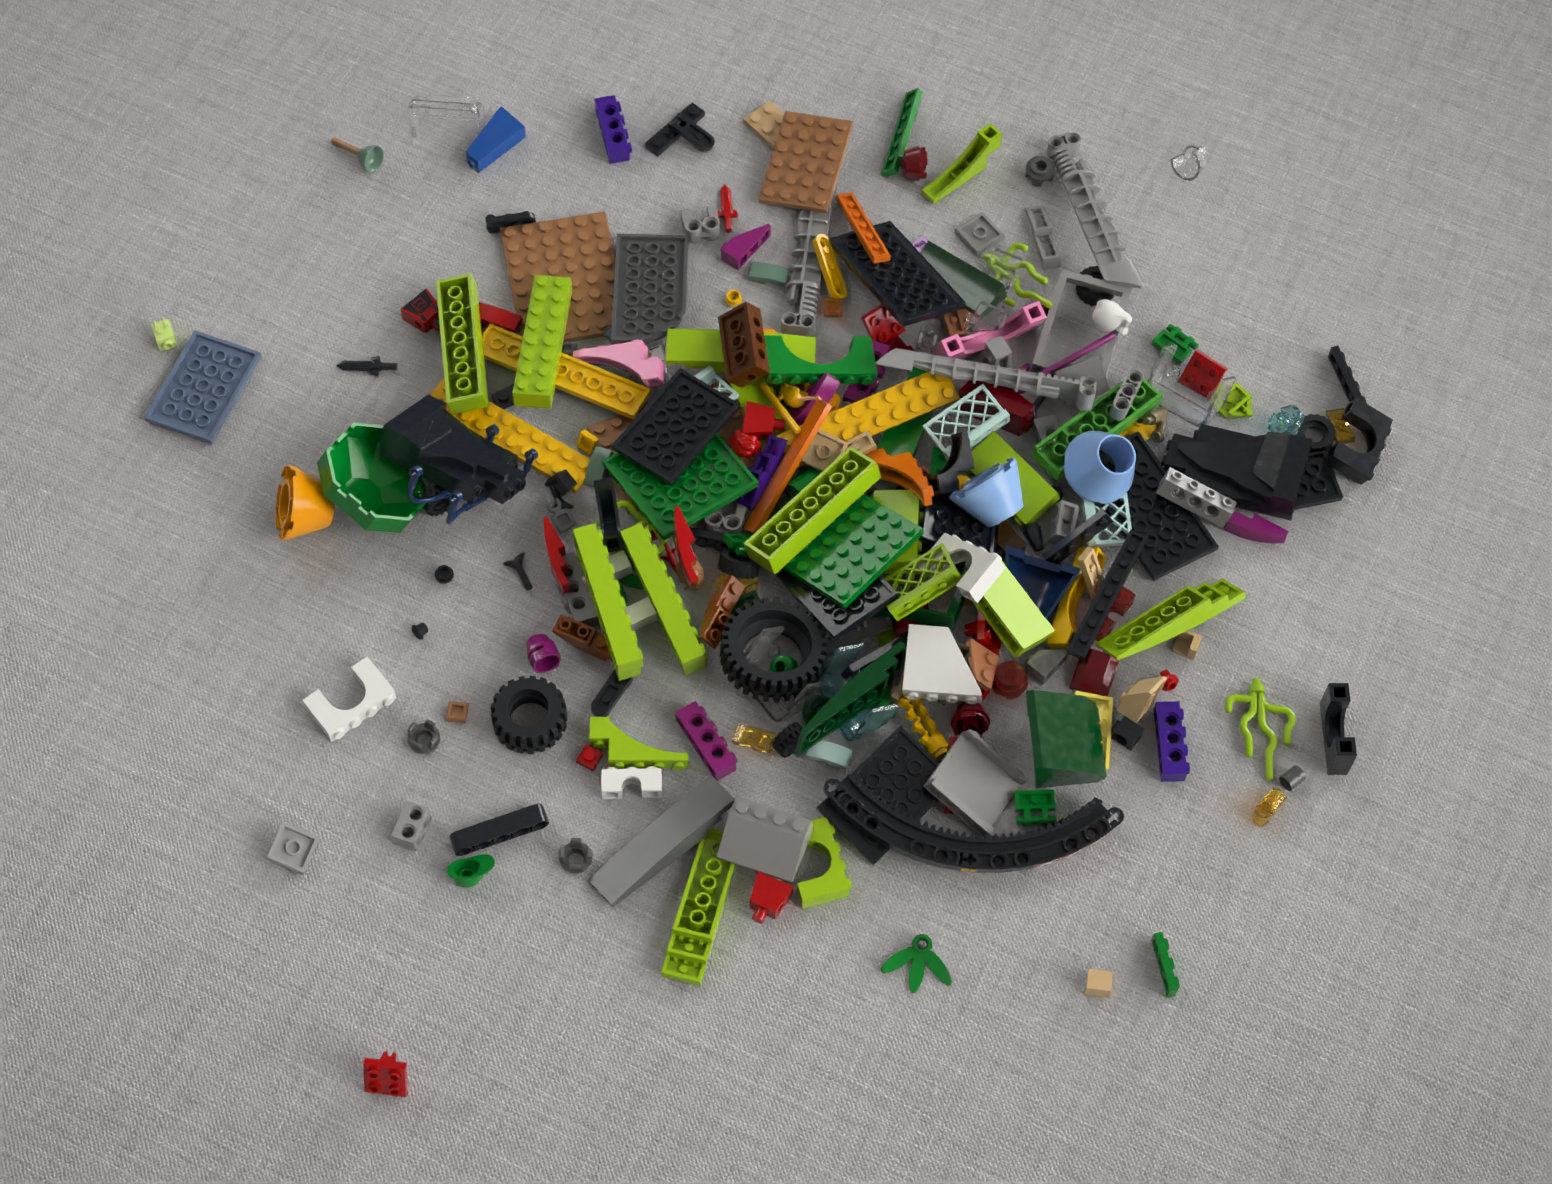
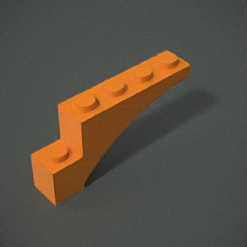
M884 448L865 454L877 462L881 474L880 479L896 483L908 489L922 501L924 506L932 505L933 488L931 485L929 486L928 479L923 475L922 468L918 466L917 459L913 458L910 452L890 456V454H886Z

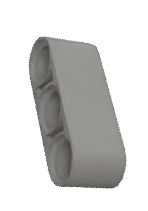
M1132 369L1127 373L1110 409L1112 419L1121 421L1126 417L1143 381L1141 371Z

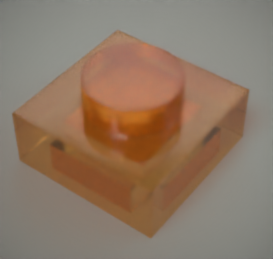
M824 298V317H842V298Z

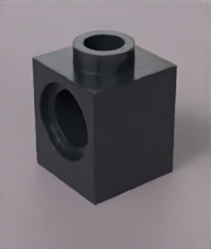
M1124 716L1121 721L1117 720L1111 729L1113 731L1112 739L1132 751L1142 737L1144 728Z

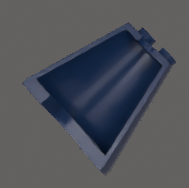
M1010 546L1006 547L1005 566L1047 620L1079 574L1081 568L1062 563L1060 566L1028 556L1023 550Z

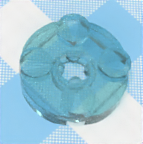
M1294 405L1284 406L1280 408L1281 412L1277 415L1276 413L1271 415L1267 422V428L1270 432L1297 435L1298 429L1304 420L1303 413Z

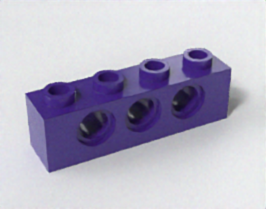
M615 95L595 98V111L609 164L629 161L632 146L630 142L627 143L629 136L627 128H623V125H625L624 116L619 113L621 112L620 101L616 102Z
M1179 701L1156 702L1153 713L1161 782L1185 781L1187 774L1190 773V764L1186 762L1185 757L1188 755V746L1184 744L1183 739L1186 737V728L1182 726L1184 710L1180 708ZM1170 721L1174 725H1168L1166 722ZM1172 739L1176 743H1170L1168 740ZM1170 757H1174V758H1176L1178 761H1176V762H1175V761H1172V760L1170 759Z

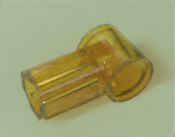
M1272 788L1266 797L1257 804L1252 814V821L1255 825L1263 827L1269 823L1271 817L1287 799L1283 791L1279 788Z

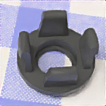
M1044 156L1033 157L1026 164L1025 176L1032 178L1033 186L1041 187L1043 181H1052L1055 172L1054 163ZM1037 164V167L1045 168L1046 170L1039 171L1035 169L1034 165Z
M426 719L425 723L416 725L413 722L409 726L407 740L409 747L414 752L428 754L438 747L440 733L435 727V723ZM427 734L432 739L429 745L421 746L417 743L418 737Z
M571 838L570 843L560 847V865L565 871L573 874L586 871L592 863L591 848L582 843L580 838ZM580 853L583 856V862L581 864L569 863L570 855Z

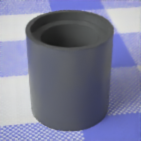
M1294 765L1279 777L1281 785L1288 791H1292L1306 779L1304 771L1297 765Z

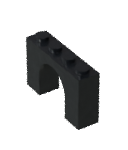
M1356 397L1346 405L1341 419L1363 433L1367 441L1366 453L1357 452L1338 441L1329 448L1324 463L1362 485L1367 480L1370 481L1375 474L1374 468L1381 459L1379 455L1386 446L1385 440L1392 430L1391 424L1393 419Z
M1328 683L1320 701L1328 775H1347L1357 757L1355 737H1345L1344 734L1345 713L1351 701L1349 683Z

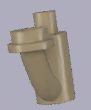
M1159 407L1147 413L1143 419L1146 425L1159 423L1158 429H1155L1151 434V439L1157 443L1165 439L1164 432L1168 411L1164 407Z

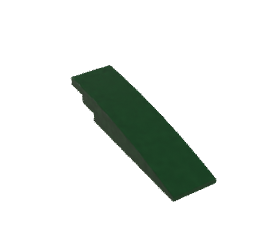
M902 641L864 668L818 711L799 734L794 754L796 757L883 698L886 687L892 683L894 673L901 667L907 647Z

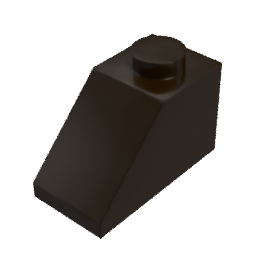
M1007 520L999 524L995 553L1005 562L1007 546L1023 551L1026 549V543Z

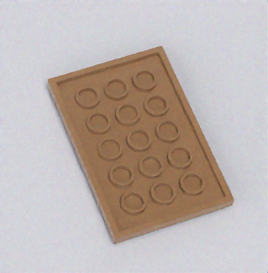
M785 111L759 195V203L827 214L852 131L853 121Z

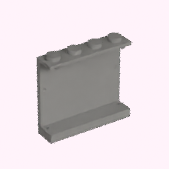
M969 729L959 735L923 787L977 834L981 833L982 837H985L986 834L991 835L995 830L992 825L1014 795V791L1021 784L1027 783L1029 780L1024 777L1022 771L1015 769L1006 757L1000 756L991 744L984 742L976 731Z

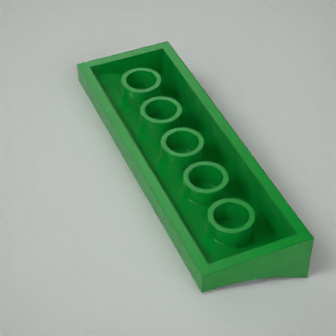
M913 367L907 380L928 371ZM934 411L884 431L877 449L884 448L886 454H890V456L910 452L914 458L925 434L923 425L930 421Z

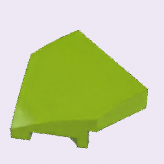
M1236 382L1216 399L1210 407L1223 418L1252 417V394H1248Z

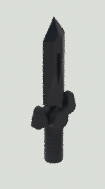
M380 356L371 358L372 361H375L374 363L371 361H343L336 365L343 371H370V375L378 376L379 371L398 369L397 363L381 362Z

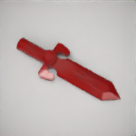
M724 184L720 189L721 210L717 212L718 217L724 220L725 232L730 233L732 232L731 218H737L738 213L736 210H733V213H731V190Z

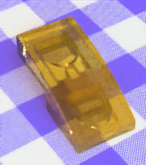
M1345 409L1327 410V419L1335 426V442L1340 441L1343 444L1355 442V435L1349 423L1341 419Z
M738 724L732 742L734 745L752 747L754 751L772 753L774 749L772 742L778 735L758 727Z

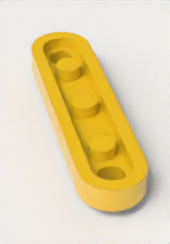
M819 234L813 239V246L829 294L835 301H842L848 292L835 252L829 242V238L825 234Z

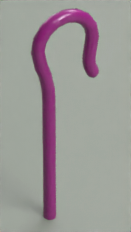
M1110 332L1041 372L1045 376L1054 373L1116 338L1115 334ZM1025 363L1019 369H1021L1022 371H1028L1030 369V364ZM1018 390V393H1019V394H1023V393L1026 392V391Z

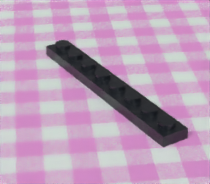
M1134 530L1129 531L1067 648V654L1083 661L1085 660L1148 539L1147 536Z

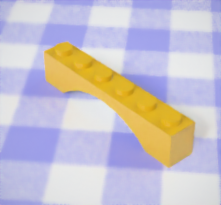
M1098 546L1091 547L1095 550L1102 571L1107 557ZM1087 547L1078 548L1072 566L1080 568L1077 559ZM1081 569L1058 605L1052 625L1055 631L1048 637L1046 643L1051 649H1067L1077 631L1076 611L1079 601L1087 589Z

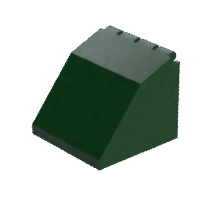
M1026 690L1027 715L1029 716L1034 759L1035 787L1046 788L1096 783L1104 780L1107 775L1106 766L1103 762L1105 758L1103 744L1101 743L1102 734L1101 725L1099 724V709L1096 703L1081 695Z

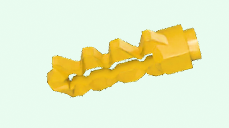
M902 694L897 704L908 711L904 717L915 722L911 727L912 730L923 735L919 740L920 744L925 745V750L936 761L942 760L949 748L946 739L942 733L936 730V724L929 718V712L922 705L921 698L910 700L903 697ZM920 720H923V725L925 726L926 730L922 726Z

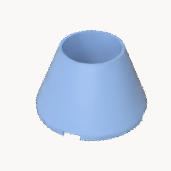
M1088 431L1078 435L1069 443L1064 454V474L1071 488L1080 497L1089 502L1094 501L1100 504H1108L1117 501L1127 493L1133 482L1136 453L1130 441L1123 436L1112 433ZM1099 450L1111 457L1115 465V472L1108 470L1102 464Z
M1015 457L1008 458L1007 463L1003 465L1000 462L964 483L962 490L955 491L949 496L952 502L985 526L992 527L1001 523L1024 506L1017 460Z

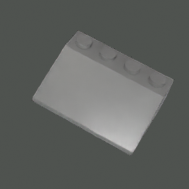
M736 796L727 818L717 858L792 883L813 832L812 820Z

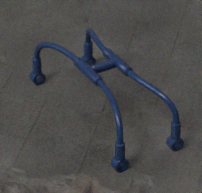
M491 425L486 428V440L493 443L494 437L499 434L498 426ZM535 449L525 452L526 461L523 471L526 472V476L530 472L533 460L538 457ZM418 465L409 470L408 497L412 502L424 504L449 496L450 505L446 519L448 525L464 511L474 508L489 498L484 495L482 498L471 503L463 498L460 491L452 493L445 489L439 495L426 499H417L413 496V490L416 487L418 477L422 476L423 470ZM465 500L467 503L456 511L458 503Z

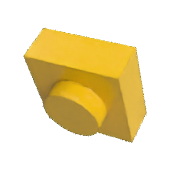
M584 429L579 434L576 446L591 456L598 444L599 438Z

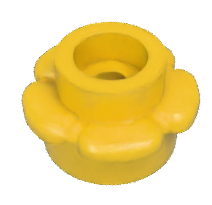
M730 290L727 292L725 302L732 307L740 305L743 300L741 298L742 295L738 290Z

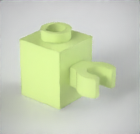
M164 318L163 321H154L151 324L160 351L178 346L169 319Z

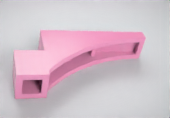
M632 340L631 342L607 346L599 345L594 348H581L580 350L573 351L574 358L586 363L614 366L626 370L639 377L648 388L665 385V364L659 357L648 358V347L642 340Z

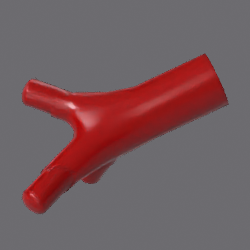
M664 543L667 556H661L660 558L668 561L676 573V563L678 562L675 557L676 549L673 548L671 552L668 544Z

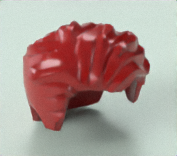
M740 430L735 431L733 437L730 435L732 451L738 457L750 458L759 451L761 444L756 436L742 433Z

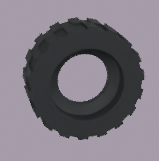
M1089 266V268H1085L1079 273L1082 275L1088 274L1100 280L1103 279L1098 266ZM1076 285L1077 296H1079L1081 301L1090 306H1096L1099 300H1112L1114 295L1105 292H1093L1086 287Z
M1319 414L1303 416L1296 423L1293 435L1306 438L1305 431L1307 429H1319L1323 433V439L1319 442H1312L1310 452L1326 450L1327 453L1335 439V426L1329 419Z
M730 548L721 551L718 562V569L721 572L741 579H754L759 576L761 565L749 557L737 555L735 550Z

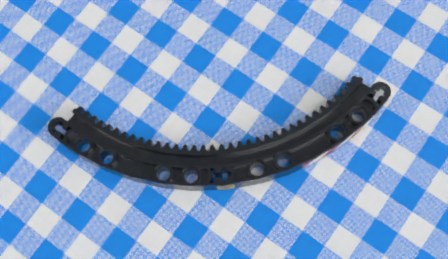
M856 772L848 774L841 782L835 778L828 779L823 787L824 794L832 802L831 805L860 831L880 844L913 860L963 872L1002 873L1047 865L1074 855L1096 843L1116 828L1124 819V813L1120 808L1112 807L1107 810L1102 805L1103 801L1094 797L1078 811H1074L1072 815L1069 814L1066 818L1063 817L1052 824L1048 823L1045 827L1040 826L1037 830L1035 828L1030 832L1025 830L1022 834L1018 831L1015 835L1011 832L1007 837L1005 833H1002L1000 837L994 834L992 838L989 834H986L983 838L982 834L979 833L975 838L974 833L967 837L966 832H963L959 836L957 830L953 835H951L950 829L943 833V827L936 831L934 824L931 828H928V822L920 825V819L913 822L912 815L907 819L906 812L899 815V808L893 811V804L885 806V799L878 801L879 794L873 797V789L866 791L868 785L861 786V778L855 780ZM828 784H831L832 786L836 784L837 793H839L842 790V793H840L836 799L834 798L836 793L834 791H828ZM847 806H855L857 813H849ZM1111 813H1117V820H1113L1109 824L1107 820L1112 816ZM866 821H874L876 828L869 829L866 826ZM1087 830L1094 831L1095 838H1090L1087 835ZM1066 841H1072L1075 849H1069L1066 846ZM913 846H921L922 854L915 853ZM942 852L945 855L946 860H938L936 857V853ZM1017 856H1023L1026 860V863L1019 864L1017 861ZM968 857L970 858V861L973 862L970 866L968 865V862L965 861ZM993 858H999L1002 861V866H995Z

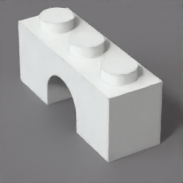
M650 766L646 769H638L636 767H628L626 769L609 767L602 769V799H622L623 789L630 784L638 785L641 788L642 799L662 798L661 768Z

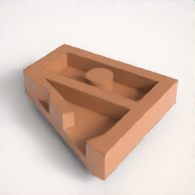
M963 308L941 315L947 337L956 334L959 337L967 335L971 312Z
M972 638L966 640V646L970 647L971 657L968 658L971 672L979 687L985 691L990 690L999 656Z

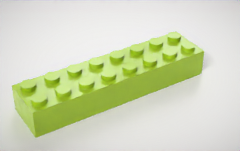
M471 273L437 280L436 291L447 405L453 414L489 407L477 284Z
M535 275L513 387L515 406L552 408L572 297L571 277Z
M850 446L743 543L749 558L774 575L778 573L881 478L877 462Z
M595 523L573 529L574 546L618 680L621 681L641 675V667H644L642 651L637 647V636L635 631H632L629 613L626 614L625 600L620 595V586L618 580H615L613 564L612 562L609 563V553L607 546H604L602 541L604 540L601 529L597 530Z
M638 523L620 531L624 547L657 613V617L685 676L707 667L705 661L708 659L706 649L703 643H700L698 632L695 626H692L687 609L684 610L681 596L675 590V584L667 573V567L659 556L660 553L656 544H653L648 527L644 528L642 523Z

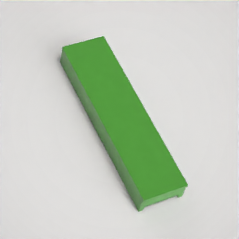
M1143 379L1126 417L1121 421H1117L1111 418L1110 409L1123 383L1122 381L1093 403L1091 410L1081 411L1035 445L1031 457L1057 482L1065 476L1063 469L1065 465L1064 454L1067 446L1075 437L1088 431H1102L1119 435L1161 403L1164 394L1162 392L1158 393Z

